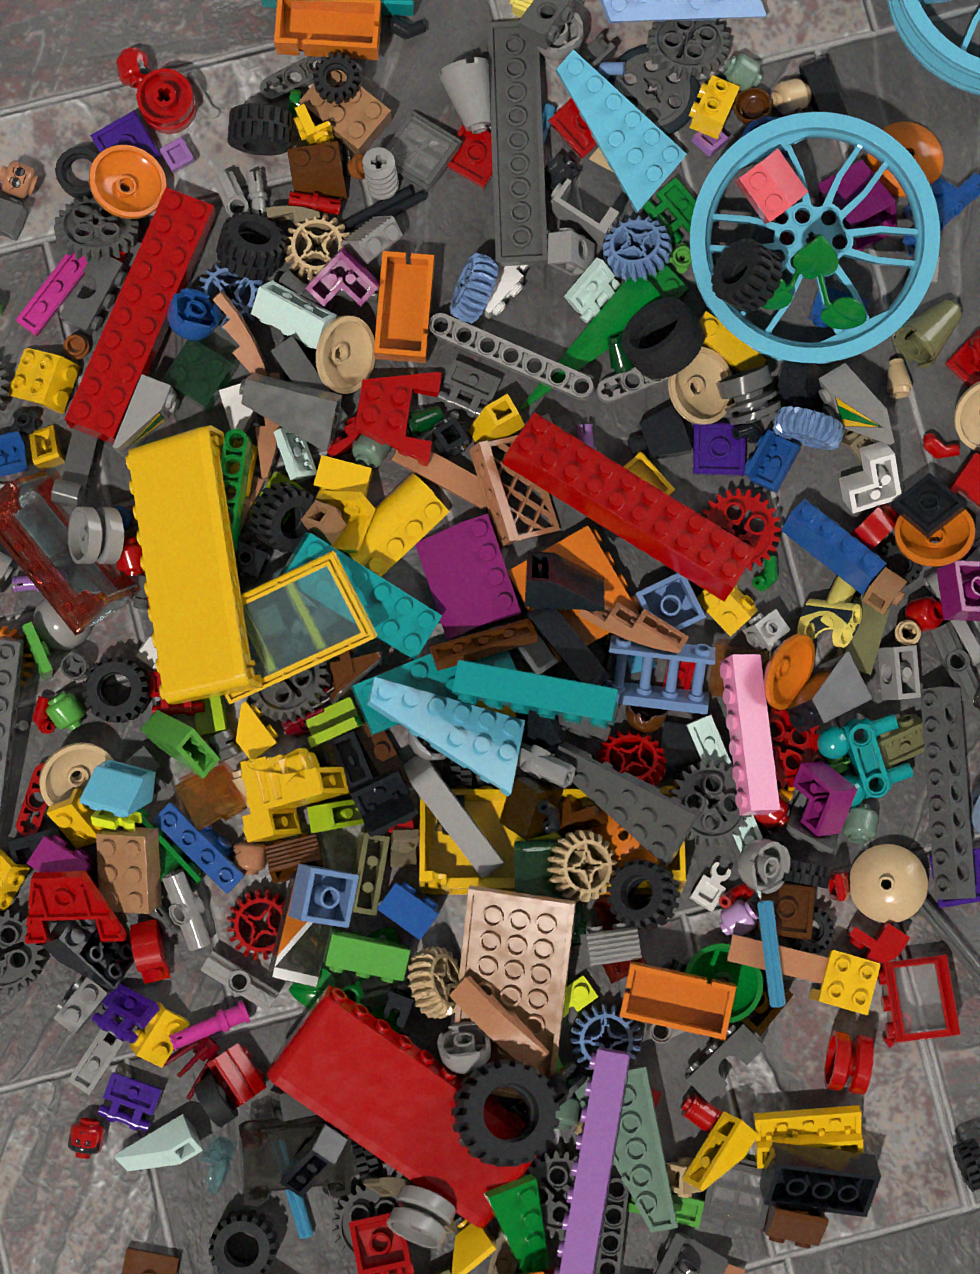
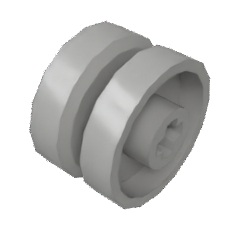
M76 507L71 514L68 526V545L73 561L76 564H93L95 561L99 564H116L120 559L124 543V527L119 511L114 507H100L97 510L93 507Z
M412 1185L403 1186L396 1200L399 1207L391 1211L387 1220L388 1227L394 1233L412 1243L427 1248L439 1249L447 1234L444 1227L452 1223L456 1213L455 1207L440 1195Z

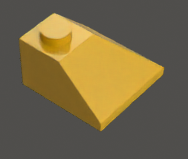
M463 1218L456 1225L458 1229L455 1234L451 1274L469 1273L496 1250V1238L487 1227H476Z

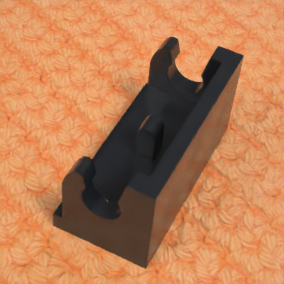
M54 827L9 841L7 845L12 860L16 864L29 867L26 863L44 836L53 837V835H57L65 841L66 837L58 827Z
M391 986L387 994L389 999L384 1010V1017L386 1019L389 1017L392 1008H394V1013L400 1011V1016L397 1018V1026L404 1028L415 999L411 997L412 993Z

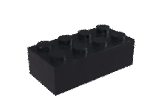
M772 1142L759 1185L764 1205L867 1217L881 1179V1173L876 1157L872 1154Z

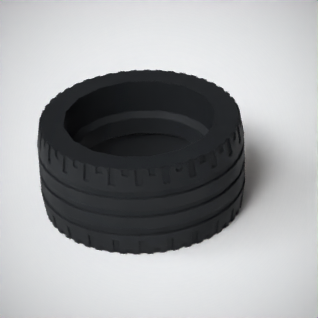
M666 297L644 306L630 319L623 330L621 346L628 359L644 376L651 379H664L682 371L696 358L703 346L705 334L699 320L685 303L674 297ZM672 331L666 339L653 346L659 338Z

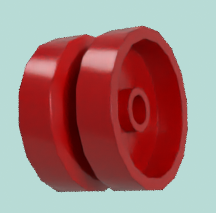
M162 68L148 73L139 83L136 93L137 104L145 121L152 129L159 133L170 135L180 133L191 125L196 116L197 103L192 87L184 75L176 70Z
M835 1030L832 1032L825 1059V1088L841 1091L847 1085L850 1093L864 1095L867 1092L874 1060V1042L872 1037L857 1034L851 1041V1037L847 1032Z

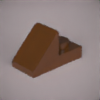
M570 794L559 809L561 827L557 832L554 831V833L565 837L566 833L574 834L576 830L585 831L608 823V815L595 805L583 807L581 800Z

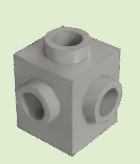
M774 609L764 615L760 612L748 620L750 625L742 630L746 635L747 642L758 652L764 648L770 651L781 643L779 638L789 632L790 628L777 609Z

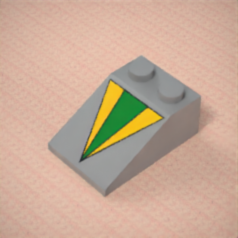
M846 363L819 378L821 387L819 395L825 403L823 410L827 416H832V418L841 422L844 429L888 445L895 443L886 407Z
M141 374L113 444V448L121 456L126 457L129 449L138 447L169 419L171 413L175 414L179 405V399H177L178 394L171 385Z

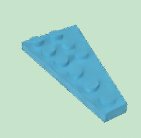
M572 50L555 72L568 95L576 104L580 116L589 127L593 139L610 169L613 170L619 180L623 192L627 194L631 201V206L635 213H637L687 154L575 50Z
M374 677L368 697V706L391 721H397L409 729L411 734L423 738L430 743L431 747L463 768L472 770L486 783L490 782L501 789L500 792L506 796L511 794L525 720Z

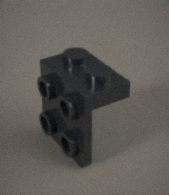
M397 767L349 790L370 837L383 835L390 828L411 821L418 813Z

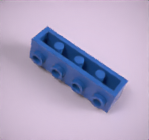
M806 499L790 513L782 528L783 533L860 594H863L870 587L887 564L879 555L869 550L857 538L850 535L837 522L831 520Z

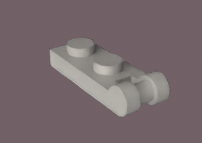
M99 1031L68 1079V1082L88 1095L92 1094L117 1053L126 1042L116 1039L112 1044L105 1038L109 1033L115 1036L110 1031Z

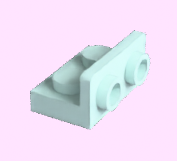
M284 428L274 431L277 446L281 452L290 481L296 480V483H302L316 476L317 470L307 442Z

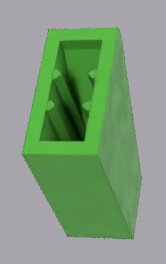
M159 710L140 729L155 746L203 779L220 760L192 727Z

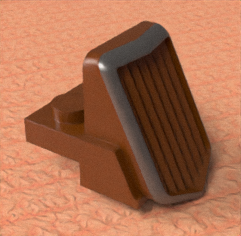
M345 632L335 634L333 644L346 639ZM352 648L336 656L337 661L331 662L328 667L334 689L330 694L332 704H335L353 685L360 682L376 667L381 666V652L350 658L354 653Z

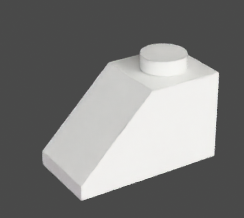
M241 383L219 390L231 430L240 429L247 433L257 412L241 404L243 396L239 394ZM239 437L236 440L243 441L244 438Z

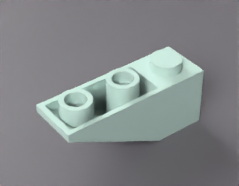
M182 1114L115 1154L114 1157L127 1171L179 1165L200 1153L203 1149L195 1127Z

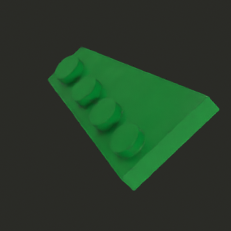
M530 1174L484 1192L492 1212L501 1227L504 1238L510 1246L520 1272L526 1274L549 1269L536 1178Z

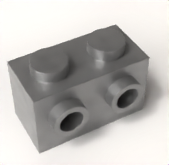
M83 976L72 987L75 990L73 995L69 999L67 997L63 998L55 1008L58 1013L54 1019L73 1035L81 1031L102 1005L105 998L111 993V990Z

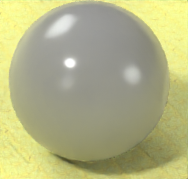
M58 592L48 595L37 605L33 614V626L39 640L45 641L48 647L55 650H69L79 646L88 637L92 626V616L88 606L81 598L71 593Z

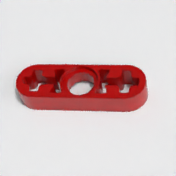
M45 763L35 767L17 819L16 828L22 836L32 835L41 831L49 808L45 801L39 808L31 804V796L36 792L41 793L40 788L34 787L35 784L39 785V774ZM27 808L33 812H41L40 816H33L32 823L36 827L35 829H30L29 832L26 831L27 827L23 825L24 821L30 820L32 814L26 813Z

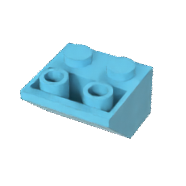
M108 759L95 767L80 798V803L90 806L92 810H106L113 812L118 817H128L152 802L156 772Z

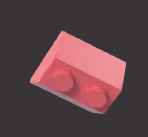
M779 149L773 151L734 180L764 224L774 220L808 193Z

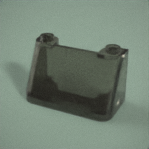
M318 1115L282 1121L278 1118H266L242 1122L239 1125V1150L244 1206L262 1205L269 1199L270 1191L289 1190L280 1184L284 1173L292 1159L324 1125L338 1131L341 1136L347 1139V1142L335 1165L313 1187L321 1186L322 1191L331 1198L351 1195V1138Z

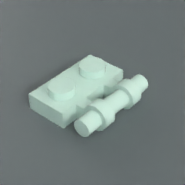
M597 257L564 296L574 310L582 314L580 318L585 323H588L592 317L599 313L602 305L613 296L615 290L620 285L614 279L615 275L605 262Z

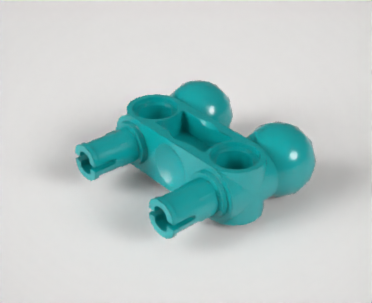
M894 714L873 721L868 718L861 720L852 719L844 726H841V728L836 726L827 727L821 731L817 739L818 749L826 758L840 759L848 752L855 776L843 775L842 777L858 789L851 807H856L864 798H880L891 790L892 784L914 777L908 762L886 769L876 739L878 735L899 728ZM862 728V737L854 740V732ZM874 777H878L877 785L869 788V781Z

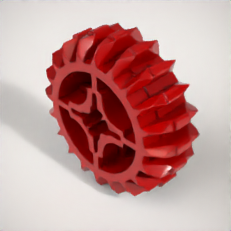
M628 730L624 736L618 731L616 738L609 735L607 743L602 742L600 750L596 754L598 762L610 764V761H612L620 769L619 773L627 772L654 787L655 785L659 786L663 776H665L666 759L663 749L659 748L658 741L651 742L650 735L644 738L641 737L640 731L636 735H631L630 730ZM642 756L648 759L651 767L646 765L647 762L642 759Z
M260 889L255 890V898L252 897L250 892L245 893L247 902L238 898L236 901L241 906L240 909L235 906L230 908L236 914V917H227V921L234 922V926L226 928L227 932L235 931L236 935L229 938L230 942L238 939L240 943L236 945L235 949L238 951L245 946L246 950L243 954L245 957L250 954L251 950L254 951V960L259 959L260 952H263L264 960L269 959V951L272 952L274 957L278 955L277 947L280 946L283 931L278 929L279 927L272 922L275 908L282 916L283 929L288 909L286 910L284 906L288 904L289 900L286 898L279 903L278 900L281 896L279 892L274 895L273 899L270 898V889H266L264 897H262ZM255 903L268 904L261 915L250 914L246 910ZM266 917L268 921L266 924H269V929L264 928L258 932V925H256L255 920L260 921ZM242 919L246 920L245 922L249 923L252 927V934L249 940L243 934L241 927ZM263 934L274 935L279 938L274 944L268 946L256 945Z

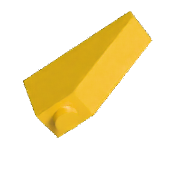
M707 311L699 320L705 334L702 347L717 352L726 361L728 366L737 372L762 366L766 362V358L735 337L716 317Z
M723 1111L682 1180L703 1192L745 1158L758 1134L743 1120Z

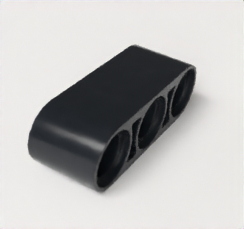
M821 57L800 65L799 73L801 80L809 86L811 91L810 104L813 112L848 115L827 59Z

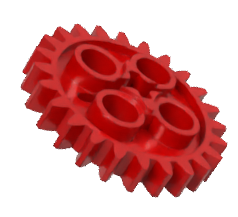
M737 488L736 496H732L731 492L727 490V498L723 499L721 495L717 494L718 503L715 504L709 501V506L712 509L710 511L703 509L702 513L707 516L706 519L734 535L733 526L739 527L748 510L752 511L744 526L746 534L738 536L740 540L749 542L757 550L747 566L748 570L752 571V563L755 562L761 567L760 559L762 557L770 560L767 554L768 550L776 552L777 549L772 545V542H780L781 539L774 536V533L781 532L782 528L774 527V524L780 521V517L772 518L771 515L776 511V508L767 509L769 500L767 499L761 503L759 501L760 493L752 498L750 489H748L745 496L741 495L740 488ZM732 506L740 508L742 512L741 517L737 520H731L727 516V510ZM753 519H761L763 521L764 529L761 532L756 533L750 529L749 524Z
M768 706L769 724H773L777 728V735L775 737L771 736L772 743L782 742L784 747L803 751L801 755L789 749L781 751L779 746L772 745L779 789H784L787 782V785L792 788L794 787L793 783L801 763L823 759V756L817 753V750H819L817 745L819 735L814 733L819 726L800 733L802 741L800 744H796L792 739V734L796 729L790 723L788 712L785 709H777L776 711L772 706ZM787 756L794 758V769L786 766Z

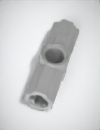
M521 741L517 766L522 771L536 779L544 778L563 788L571 785L576 771L573 765L553 757L550 752L537 745H532L531 747Z
M184 869L167 873L163 876L162 880L172 904L169 907V915L172 921L181 927L189 951H195L209 945L211 940L201 916L204 912V904L199 896L193 894Z
M214 950L201 968L202 972L227 986L233 993L243 996L267 1012L280 991L252 975L249 970L239 967ZM242 974L246 977V987L239 988L235 985V975Z

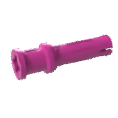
M239 1001L238 1005L227 1010H218L214 1017L170 1034L169 1037L174 1050L176 1051L183 1046L218 1031L228 1032L231 1027L240 1023H249L250 1018L243 1001Z

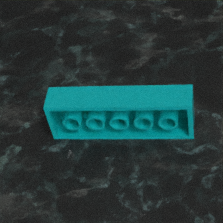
M305 532L279 576L334 551L378 635L376 638L406 657L416 660L442 615L312 533ZM327 566L295 581L300 591L358 626Z
M509 651L470 661L477 664L516 670ZM430 654L375 676L418 690L458 700V696L452 692L457 665L437 671ZM374 677L353 685L351 688L371 736L400 725L397 721H391L367 705Z
M458 660L452 690L458 696V700H461L463 703L477 705L478 700L483 701L487 707L500 710L505 705L510 706L513 712L529 714V710L537 711L539 717L555 719V715L564 716L563 719L566 722L581 724L582 720L590 721L591 726L607 729L608 725L614 726L620 696L618 689L461 660Z

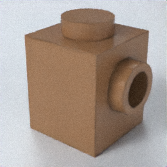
M315 500L301 519L309 533H312L329 545L335 543L347 526L341 517L342 513L336 507Z
M885 567L870 585L862 601L884 615L892 604L897 606L906 594L902 590L907 581Z

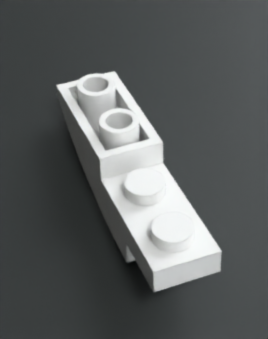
M547 229V246H548V235H549V233H550V231H549L548 229ZM530 265L498 266L496 283L485 309V316L488 319L493 315L498 316L506 307L504 302L510 296L514 298L524 287L522 285L524 276L519 271H526Z

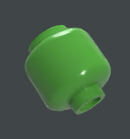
M62 691L47 701L49 705L46 708V713L58 729L68 728L69 731H72L83 723L81 718L86 710L74 693Z

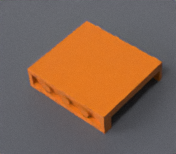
M586 526L542 551L554 552L603 577L604 603L613 609L616 603L619 602L640 616L638 611L641 610L638 601L634 596L629 597L625 588L628 585L621 573L619 575L615 573L612 567L615 565V562L608 551L603 552L599 545L602 543V540L595 529L591 530L589 526ZM527 560L507 571L510 581L524 605ZM526 607L527 611H530L533 608ZM557 609L586 646L611 633L579 616L580 610ZM545 640L553 656L556 657L559 661L558 663H560L562 660Z

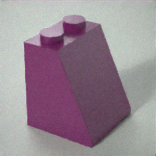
M863 160L851 164L841 179L832 204L840 210L844 209L854 200L874 176V173ZM837 174L825 178L818 184L819 200L822 205ZM879 180L866 198L843 219L844 228L848 230L877 226L896 227L895 199ZM827 212V214L829 215L830 219L834 224L835 216L832 213ZM878 234L853 238L852 249L862 251L889 235ZM841 236V238L843 239V241H844V243H845V245H846V240H845V238H843V237Z

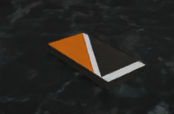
M291 872L267 977L317 988L331 925L300 921L288 916L297 874Z

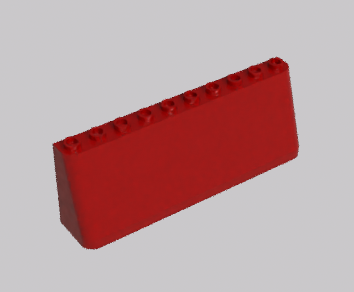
M330 985L327 986L277 1052L267 1071L269 1080L278 1088L419 1187L440 1195L455 1207L456 1213L476 1227L485 1228L494 1217L484 1192L520 1179L533 1162L523 1163L520 1166L500 1167L480 1162V1159L470 1156L467 1153L468 1149L462 1147L458 1142L460 1136L458 1132H454L452 1124H455V1116H451V1108L455 1107L456 1104L453 1097L455 1092L460 1091L461 1087L459 1084L463 1079L446 1065L443 1066L436 1061L430 1052L415 1046L407 1036L400 1035L391 1029L386 1021L371 1015L365 1006L354 1003L347 998L342 990L333 988ZM487 1097L484 1104L483 1117L490 1133L502 1140L517 1137L523 1130L525 1123L516 1113L508 1112L501 1107L495 1098Z

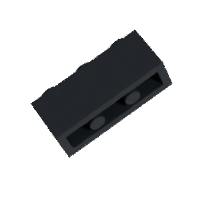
M324 1125L292 1159L280 1184L302 1198L335 1165L347 1139L341 1136L335 1129Z

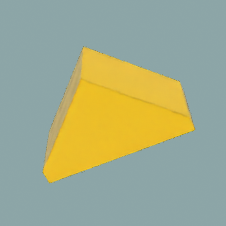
M54 425L36 430L33 434L29 435L32 459L36 467L44 471L65 463L66 459Z

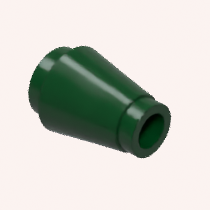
M616 333L607 337L610 368L614 369L616 374L625 373L634 368L633 363L622 349V333Z
M439 406L411 412L408 414L406 429L412 437L416 435L420 437L444 420L443 413Z

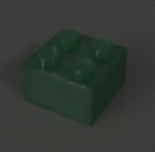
M187 340L162 381L171 385L175 392L210 413L220 397L219 390L226 388L237 369L233 363L198 341Z

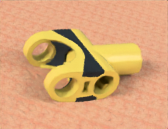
M839 576L836 577L826 600L810 598L807 601L798 623V634L806 635L813 640L822 631L833 629V645L845 648L855 635L862 619L861 606L851 603L856 590Z

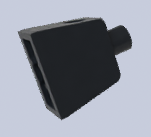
M673 404L640 422L637 427L640 435L627 440L631 454L645 450L649 461L690 454L692 451L681 416Z

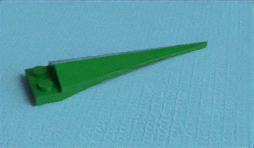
M664 264V271L656 270V277L650 274L647 276L646 281L640 277L635 283L632 277H630L626 282H623L557 363L579 371L609 350L607 337L616 333H623L627 323L641 308L661 298L674 297L680 299L689 291V288L666 264ZM561 371L554 373L552 381L557 384L562 383L566 377L565 373ZM540 383L522 404L521 410L529 407L551 391L552 388Z

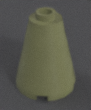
M943 300L907 320L893 333L896 336L893 343L898 352L908 362L914 360L920 363L917 366L919 368L931 366L962 318L961 307L955 301Z

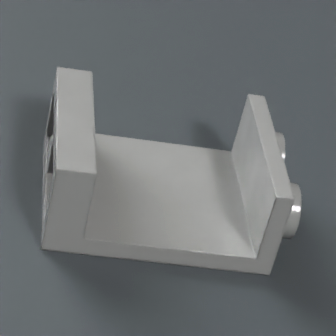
M567 178L563 185L559 183L551 195L553 197L550 202L552 204L551 214L602 247L603 243H605L606 235L611 234V229L617 225L619 212L610 207L601 222L597 223L566 202L570 196L572 182Z

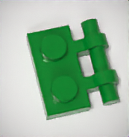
M675 178L656 193L657 199L661 202L657 207L649 200L643 205V208L648 213L647 217H650L653 222L658 220L661 226H665L671 241L677 245L683 240L677 232L681 227L688 235L690 234L696 200L679 180ZM666 210L676 219L672 224L662 215Z

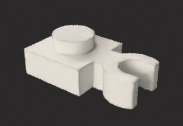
M718 862L714 863L710 869L711 877L703 875L690 896L691 900L711 912L715 909L719 898L726 890L720 883L726 881L731 875L730 869L723 876L718 875L716 872L719 866Z

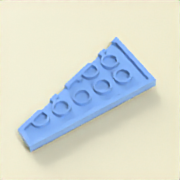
M600 0L608 23L665 22L667 20L699 21L727 18L758 19L767 17L761 0Z

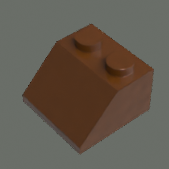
M338 141L287 149L294 192L309 195L318 193V196L341 199V201L348 200Z
M769 1205L763 1232L773 1242L784 1243L785 1240L795 1241V1245L798 1247L810 1249L811 1245L819 1246L829 1219L823 1212Z

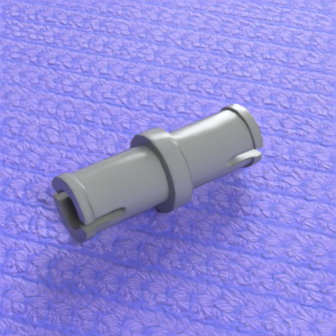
M253 171L246 173L249 191L247 201L251 205L252 214L257 213L262 217H267L266 201L268 198L263 188L262 172L256 171L254 181Z

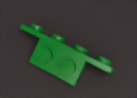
M143 808L137 810V812L141 813V824L144 828H158L161 883L163 882L162 878L164 875L181 867L198 885L202 881L199 877L202 872L193 862L187 864L181 858L184 853L174 842L171 845L167 843L163 838L166 836V833L156 823L152 826L146 820L149 815Z

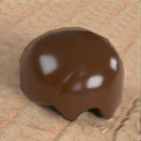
M761 88L745 89L737 94L733 104V111L737 120L746 126L759 118L770 116L772 110V100L768 93Z
M627 705L625 713L628 723L634 729L645 733H652L663 725L668 715V710Z

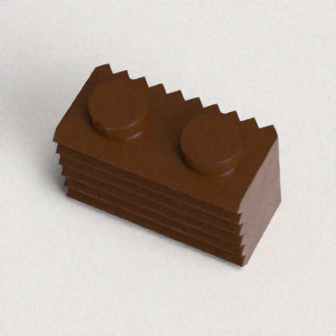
M303 833L295 839L287 841L276 840L271 845L265 846L269 873L275 884L288 881L289 879L293 880L297 874L298 864L324 868L320 843L316 833Z

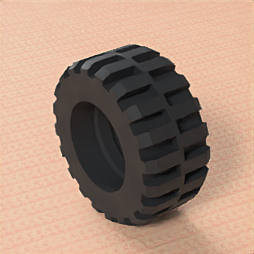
M517 1060L490 1062L471 1071L470 1076L464 1078L459 1084L461 1089L455 1092L453 1100L456 1101L455 1107L451 1108V1116H455V1124H452L454 1132H458L460 1136L458 1139L460 1145L468 1149L467 1153L473 1158L480 1159V1162L500 1167L520 1166L523 1163L535 1160L536 1155H542L547 1150L546 1144L553 1142L556 1135L552 1132L554 1127H559L560 1119L555 1118V1112L560 1111L559 1102L554 1103L553 1096L556 1095L554 1087H548L546 1084L549 1081L544 1074H538L537 1068L532 1065H524L522 1061ZM500 1087H509L516 1090L523 1098L527 1109V1119L523 1130L517 1137L509 1140L494 1137L486 1127L483 1117V1109L487 1097L493 1090Z

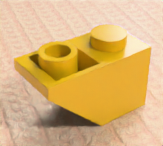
M506 394L484 407L469 428V432L477 444L487 440L490 442L506 438L524 428L525 424L511 398Z
M245 701L241 704L236 742L247 757L252 760L262 757L279 743L275 738L279 735L270 723L267 726L260 719L263 713L255 707V703L250 705Z

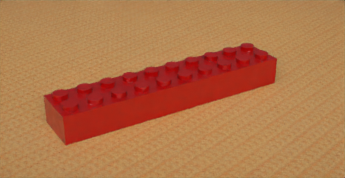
M165 188L64 418L70 428L114 444L141 374L148 376L169 328L167 311L170 301L175 293L178 294L182 289L186 288L217 216L214 205L170 188Z
M535 412L509 447L503 461V465L724 602L757 551Z

